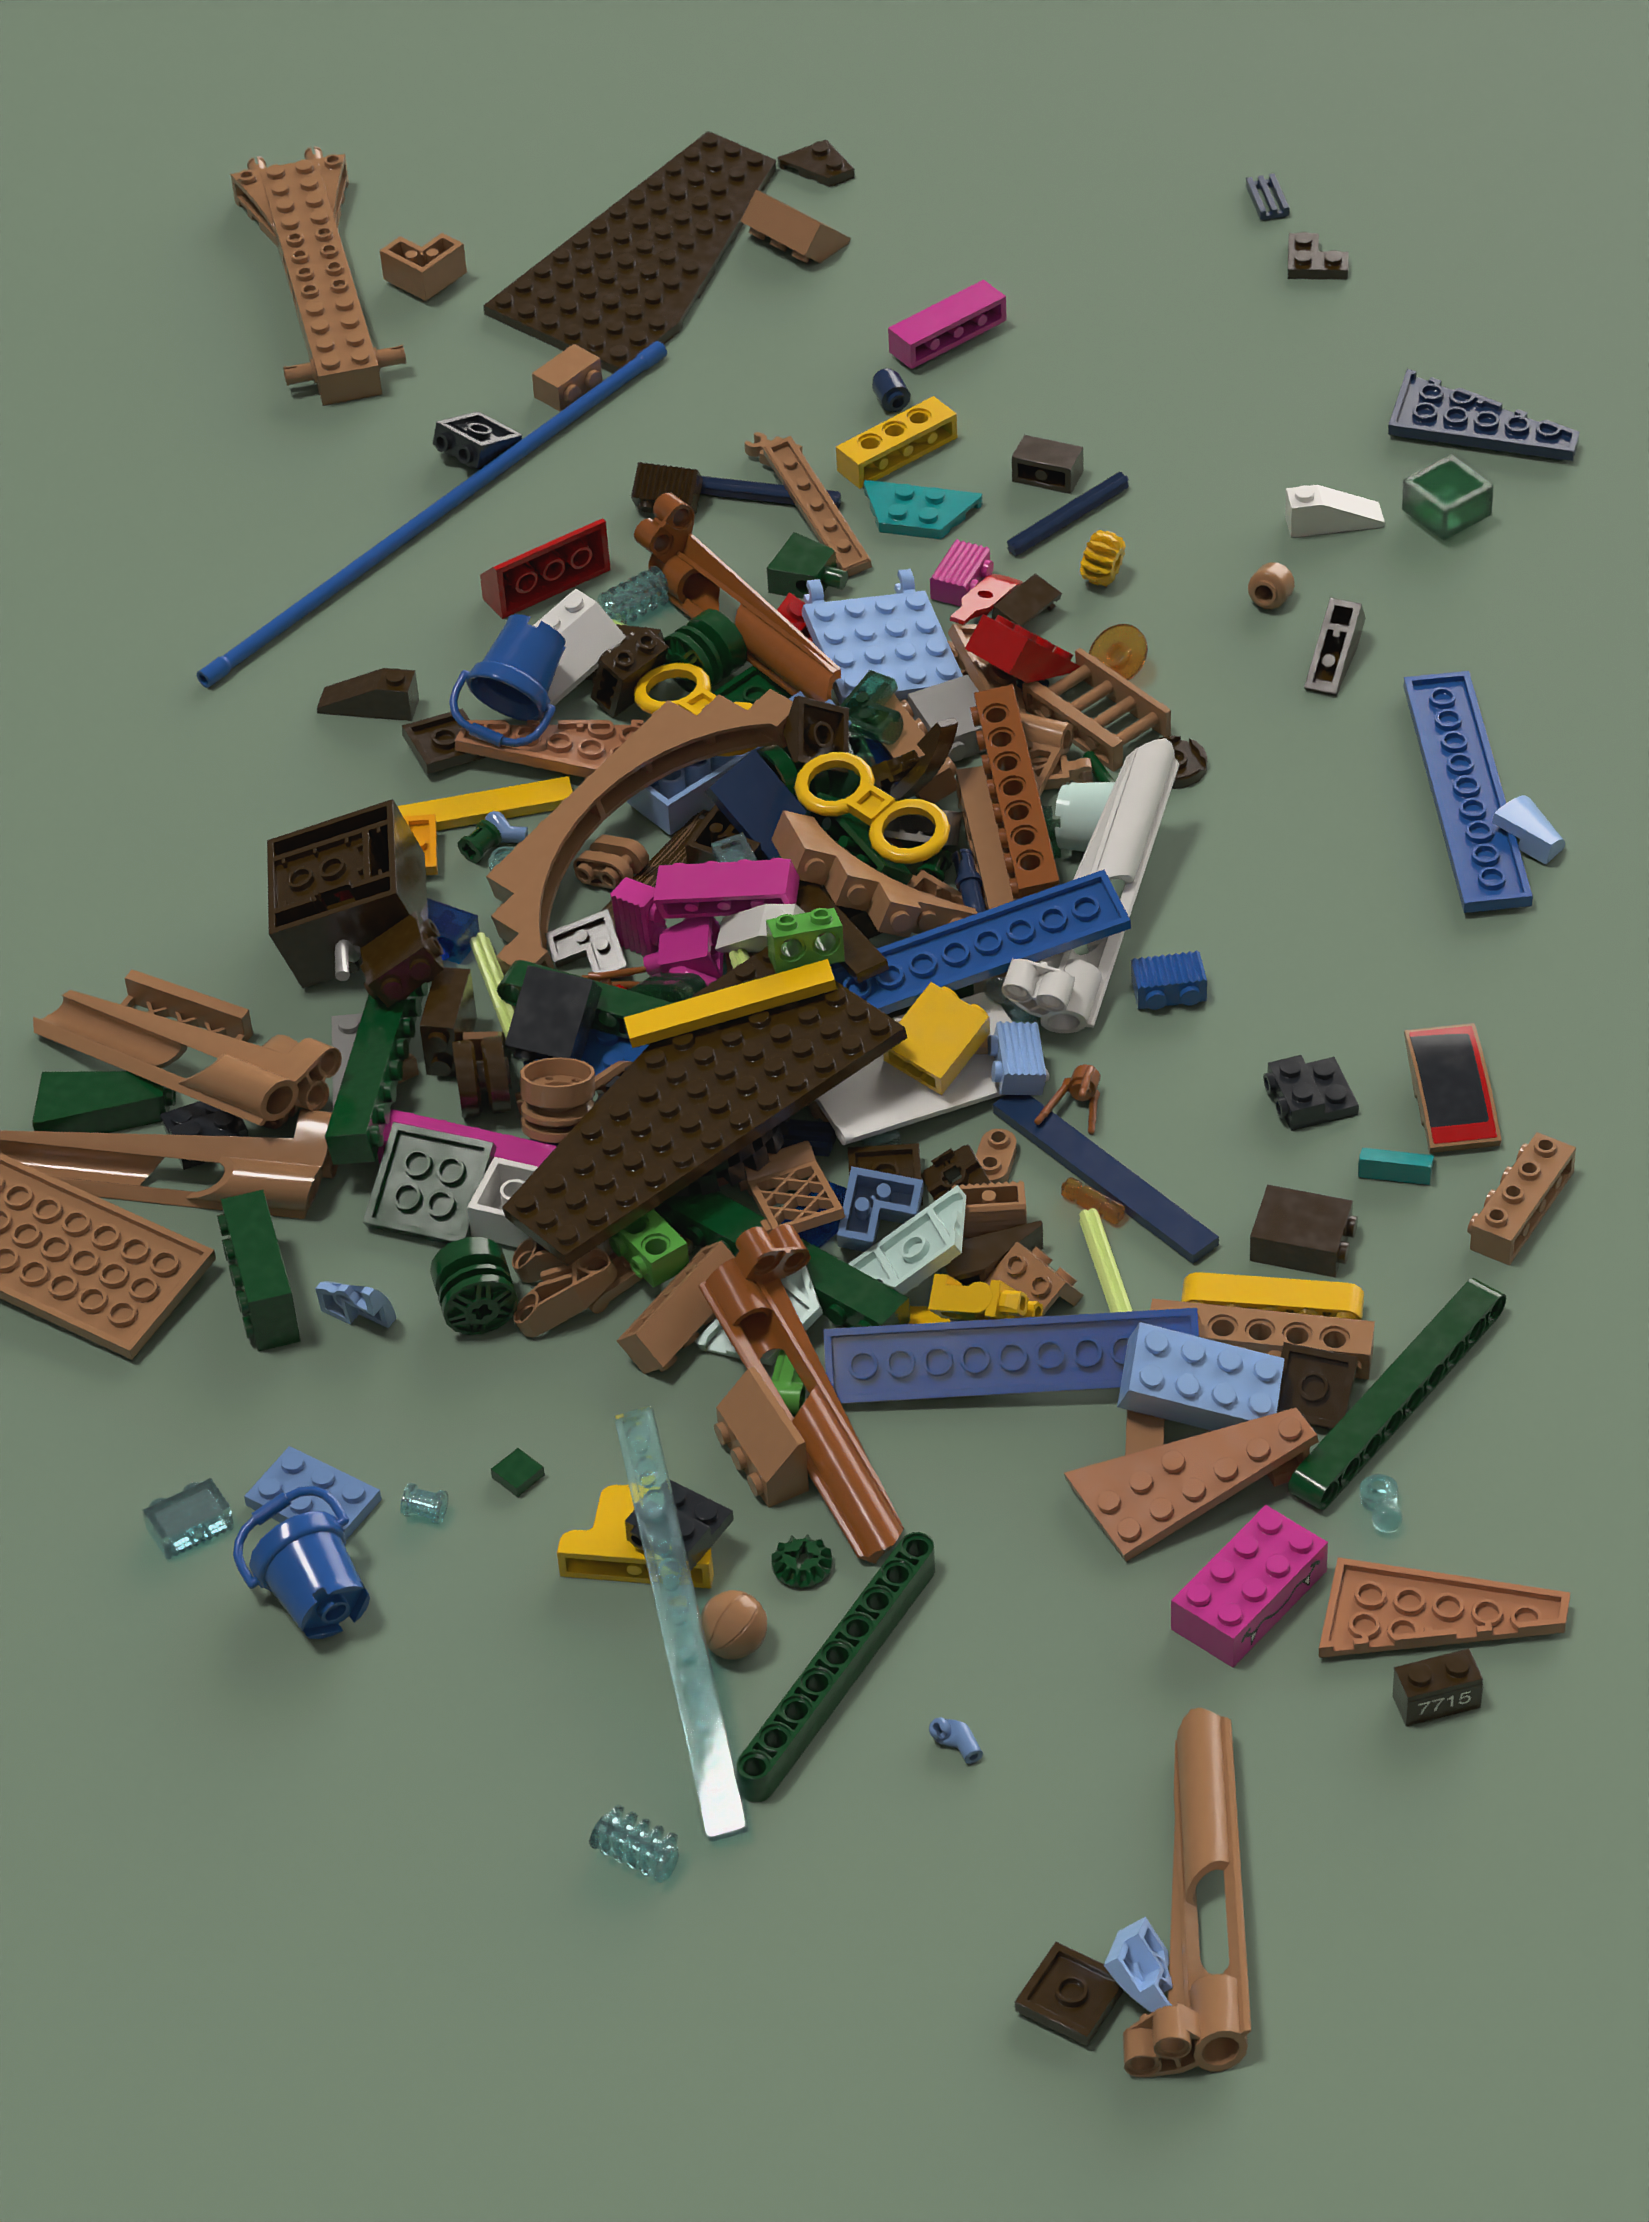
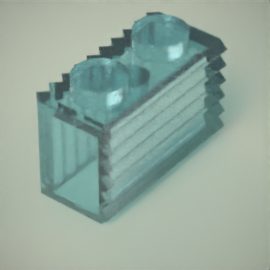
M212 1478L202 1482H192L183 1491L168 1498H158L151 1502L147 1508L142 1509L146 1529L166 1559H171L172 1556H177L180 1552L184 1553L186 1549L191 1550L193 1546L205 1543L207 1539L211 1540L214 1536L218 1537L220 1533L225 1534L227 1530H232L234 1527L230 1505L219 1491V1488L216 1487Z

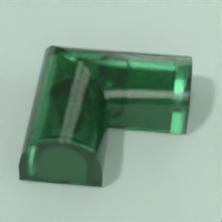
M872 670L867 672L840 705L841 707L849 708L850 731L887 745L894 744L899 739L904 725L902 715L899 711L885 707L886 703L898 690L895 679Z

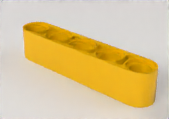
M1195 1272L1187 1275L1184 1279L1181 1302L1362 1320L1364 1292L1359 1286L1344 1282Z

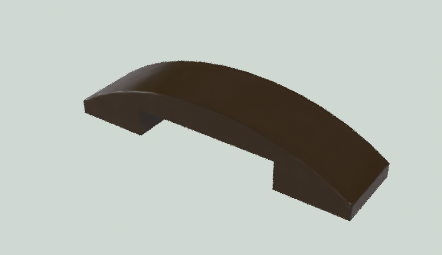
M953 717L937 722L917 743L925 755L897 785L893 783L879 789L895 798V802L909 799L922 790L938 773L949 755L956 736L958 721Z

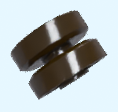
M501 1035L483 1037L481 1041L483 1060L477 1061L474 1044L470 1040L452 1042L462 1118L481 1115L483 1111L481 1093H488L489 1107L494 1114L511 1112L509 1089H512L508 1057H504Z

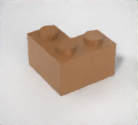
M444 233L439 234L422 247L400 236L380 250L383 279L425 301L467 273L464 243Z

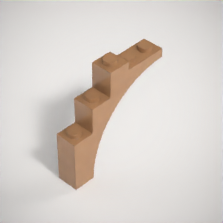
M783 810L771 839L781 858L791 859L800 880L824 885L835 905L866 911L878 932L908 938L911 933L920 934L978 913L975 908L937 898L884 875L837 844L821 828L814 817Z

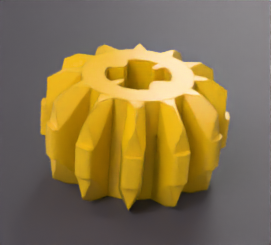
M1098 530L1091 535L1080 562V574L1083 579L1098 586L1099 584L1108 586L1114 581L1125 555L1126 545L1122 537L1116 536L1113 532Z

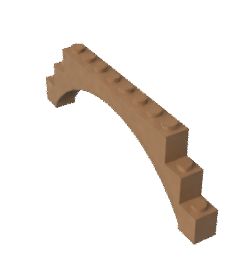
M769 689L760 699L754 702L749 710L742 708L721 695H718L706 705L697 716L669 700L656 710L639 729L633 732L614 753L609 755L577 789L565 798L546 819L542 820L486 876L494 897L503 902L491 917L500 938L509 942L496 956L504 976L516 960H525L555 969L548 953L545 933L548 932L552 905L556 893L573 858L585 841L608 816L649 785L696 762L724 753L754 747L779 745L785 748L787 743L783 731L793 701Z

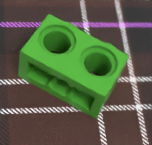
M817 908L807 913L796 915L783 914L777 918L766 920L768 956L776 974L828 959L829 964L845 961L843 925L834 908Z
M654 1209L609 1238V1244L613 1252L618 1257L623 1256L630 1263L636 1276L639 1278L643 1277L653 1288L679 1274L689 1263L687 1242Z

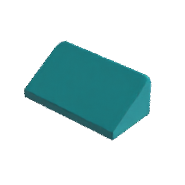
M1362 1147L1358 1162V1177L1430 1185L1434 1155Z

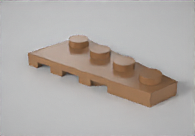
M953 623L948 634L977 689L984 691L1013 684L1019 712L1026 713L1021 688L1017 687L1016 684L1017 678L964 649L977 624L962 625Z

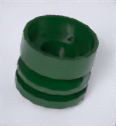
M707 609L688 621L686 626L678 628L663 639L669 647L664 664L689 663L702 668L710 677L711 688L720 683L722 678L730 676L744 666L747 660V647L743 636L736 625L718 610ZM673 678L681 688L689 693L697 685L693 680L687 678Z
M465 1237L449 1243L439 1250L433 1258L430 1274L445 1322L455 1332L474 1335L496 1330L507 1323L517 1311L519 1300L510 1276L502 1247L494 1240L484 1237Z

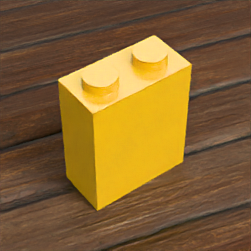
M930 982L899 1022L906 1029L907 1039L884 1053L883 1058L888 1064L938 1094L943 1095L989 1036L990 1018L980 1006L976 1004L970 1005L959 999L958 995L950 988L945 986L941 988Z

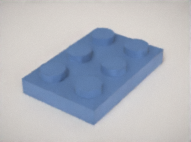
M291 1446L281 1454L244 1496L246 1506L257 1510L280 1493H288L298 1487L316 1486L325 1489L338 1500L349 1518V1523L343 1527L346 1540L382 1500L379 1489ZM312 1495L301 1496L292 1500L291 1505L273 1516L272 1519L281 1523L292 1516L309 1511H325L335 1517L336 1515L322 1498Z

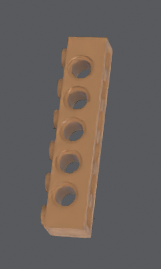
M1152 1299L1150 1310L1197 1308L1199 1337L1277 1357H1281L1284 1342L1357 1356L1359 1361L1355 1378L1369 1380L1374 1347L1375 1321Z

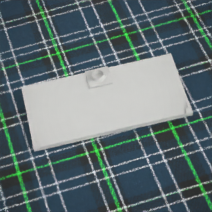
M991 990L961 999L970 1005L976 1004L986 1011L990 1018L989 1035H994L996 1023L999 1021L1002 1023L1006 1021L1012 1023ZM900 1015L892 1019L899 1023L901 1019L904 1017V1015ZM974 1054L943 1095L938 1094L884 1061L883 1055H881L815 1101L834 1128L835 1134L842 1145H847L1002 1095L999 1094L998 1082H992L991 1070L995 1058L988 1054ZM1046 1069V1081H1049L1050 1077Z

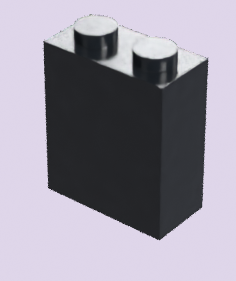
M528 965L504 1045L514 1053V1058L528 1063L533 1062L535 1058L541 1060L560 1057L581 1061L602 988L591 979Z

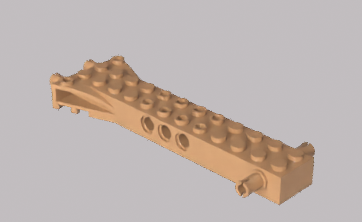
M314 146L315 154L312 153V149L309 147L304 152L305 159L283 165H271L267 168L266 162L262 157H257L258 164L255 163L253 157L247 163L248 170L231 174L235 203L247 210L248 217L251 220L256 219L259 222L262 232L278 247L310 359L309 363L283 366L286 384L289 386L290 384L313 380L317 384L322 405H329L382 395L380 368L406 364V356L403 344L379 350L372 346L338 232L341 217L340 207L341 204H344L345 188H348L349 184L346 156L344 153L323 157L322 150Z

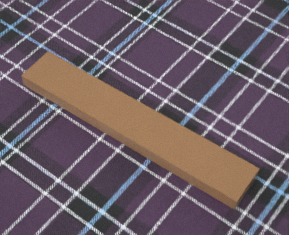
M789 436L764 446V456L819 542L833 548L836 552L837 569L847 571L849 577L871 568L870 557L793 438Z

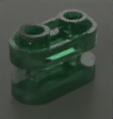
M656 973L632 987L630 991L676 1003L692 998L694 994L707 985L699 975L694 973Z

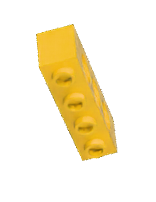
M932 396L836 446L837 471L861 489L864 487V480L876 481L956 439L957 413L935 396Z

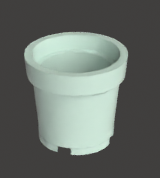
M1072 782L1061 786L1055 810V816L1060 817L1061 828L1055 827L1056 841L1060 849L1086 851L1115 782Z

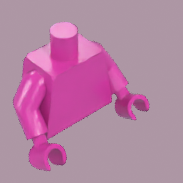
M714 917L685 918L680 923L662 930L659 934V951L643 957L644 967H646L648 975L651 976L662 972L671 986L689 987L699 991L722 977L723 952L715 950L721 926L719 921H716Z

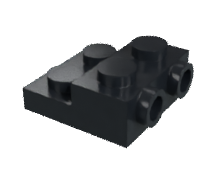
M477 411L437 421L432 444L435 445L438 451L444 452L451 457H457L460 463L466 464L473 469H482L496 459L500 452L507 451L521 441L522 434Z
M1302 1055L1268 1062V1071L1263 1074L1264 1086L1268 1094L1273 1093L1278 1116L1285 1118L1291 1131L1358 1115L1359 1104L1335 1057L1305 1063Z
M201 1101L160 1114L161 1123L167 1135L249 1137L247 1127L242 1118ZM179 1159L183 1170L206 1163L205 1161Z
M669 1479L654 1498L646 1495L625 1520L627 1540L636 1548L646 1549L662 1557L668 1564L678 1565L691 1572L733 1522L734 1517L733 1510Z

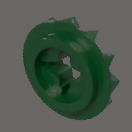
M808 1534L804 1539H796L791 1535L787 1543L778 1542L776 1552L772 1553L771 1566L773 1573L781 1582L792 1587L816 1585L823 1581L831 1572L833 1566L831 1548H827L822 1539L812 1540ZM806 1553L807 1559L798 1568L796 1559H799L800 1554Z

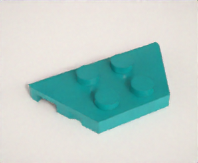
M864 480L865 496H868L871 512L876 518V525L881 533L941 540L950 532L951 528L958 526L966 519L967 511L972 507L979 509L983 503L982 493Z

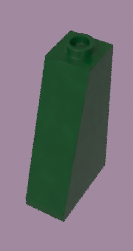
M128 1071L42 1072L32 1121L34 1131L112 1133L161 1122L160 1114L168 1112L170 1106H175L176 1091Z

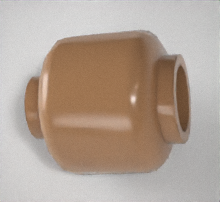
M1270 562L1264 564L1250 578L1248 584L1249 596L1257 606L1263 609L1280 607L1294 590V577L1291 571L1280 563Z

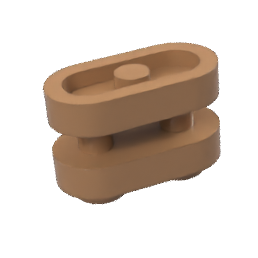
M600 835L590 845V850L582 852L574 860L573 866L576 877L582 883L615 889L625 877L633 879V874H638L649 863V855L646 849L636 840L611 835Z

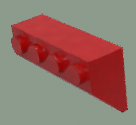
M601 518L498 564L480 574L483 600L501 619H504L610 571L606 521Z

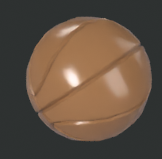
M739 1590L722 1592L711 1598L702 1609L699 1619L700 1636L706 1647L719 1657L725 1659L746 1657L755 1652L765 1639L767 1632L766 1612L761 1603L746 1592Z

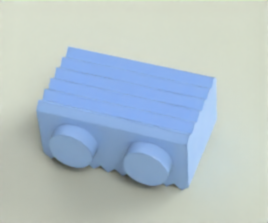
M999 1021L996 1023L994 1035H989L988 1055L995 1058L991 1070L992 1082H998L1000 1095H1042L1046 1081V1069L1038 1023L1033 1022L1031 1024L1026 1022L1024 1024L1022 1021L1019 1023L1015 1021L1012 1023L1008 1021L1002 1023Z

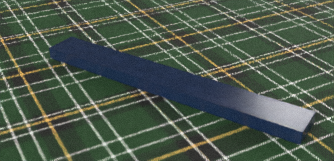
M1005 1095L993 1104V1113L1192 1264L1219 1246L1218 1235L1051 1111L1041 1124L1036 1125L1034 1120L1045 1106L1031 1095Z

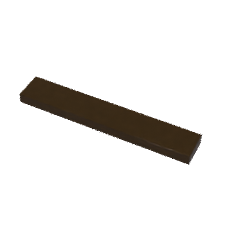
M799 880L796 905L805 913L817 908L835 909L843 925L845 961L839 963L855 981L861 983L889 970L887 959L817 884Z

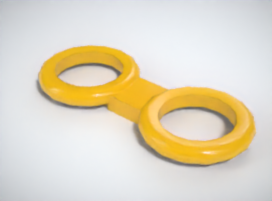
M672 663L652 669L639 679L634 689L636 704L649 714H653L665 702L650 698L648 693L657 683L666 679L676 677L687 678L697 684L688 696L671 701L696 716L717 696L710 692V677L702 668L689 663ZM734 702L746 710H749L753 705L746 702ZM757 747L724 753L718 756L730 757L741 755Z
M843 752L819 755L807 762L797 774L794 786L798 801L808 811L821 816H840L850 813L870 826L869 839L872 848L884 859L900 864H914L926 861L939 853L948 841L950 825L946 814L937 805L923 799H904L895 802V798L874 786L875 778L872 769L860 757ZM834 767L852 770L861 779L859 787L853 794L837 801H824L815 797L809 791L810 782L815 775L823 770ZM907 814L922 815L929 818L935 824L936 828L933 836L929 841L918 847L898 848L889 844L883 837L884 829L899 816Z

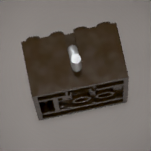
M393 799L267 840L269 936L302 989L334 978L340 981L347 980L351 973L359 971L360 965L363 963L360 948L415 911L424 920L428 919L425 853Z

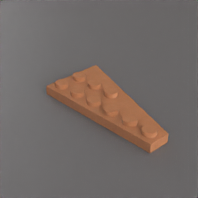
M467 720L471 724L477 723L502 733L504 737L511 739L526 737L533 733L540 724V720H527V725H509L505 720ZM558 720V725H548L539 739L528 745L518 747L505 745L498 747L469 735V731L461 727L455 739V750L587 778L633 732L644 724V720H631V725H613L610 720Z
M1292 1408L1064 1472V1476L1119 1554L1127 1562L1319 1441L1316 1432L1299 1410Z
M1338 1557L1319 1646V1658L1565 1633L1571 1592Z

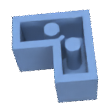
M851 1166L843 1204L845 1218L840 1219L837 1232L838 1247L865 1252L876 1243L880 1220L904 1224L918 1214L923 1195V1180Z

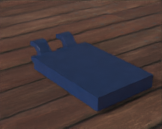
M755 749L750 751L704 791L742 837L761 843L762 860H771L780 855L771 839L783 810L805 815L807 812Z

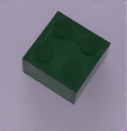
M1451 454L1403 480L1402 510L1445 541L1492 515L1494 485Z

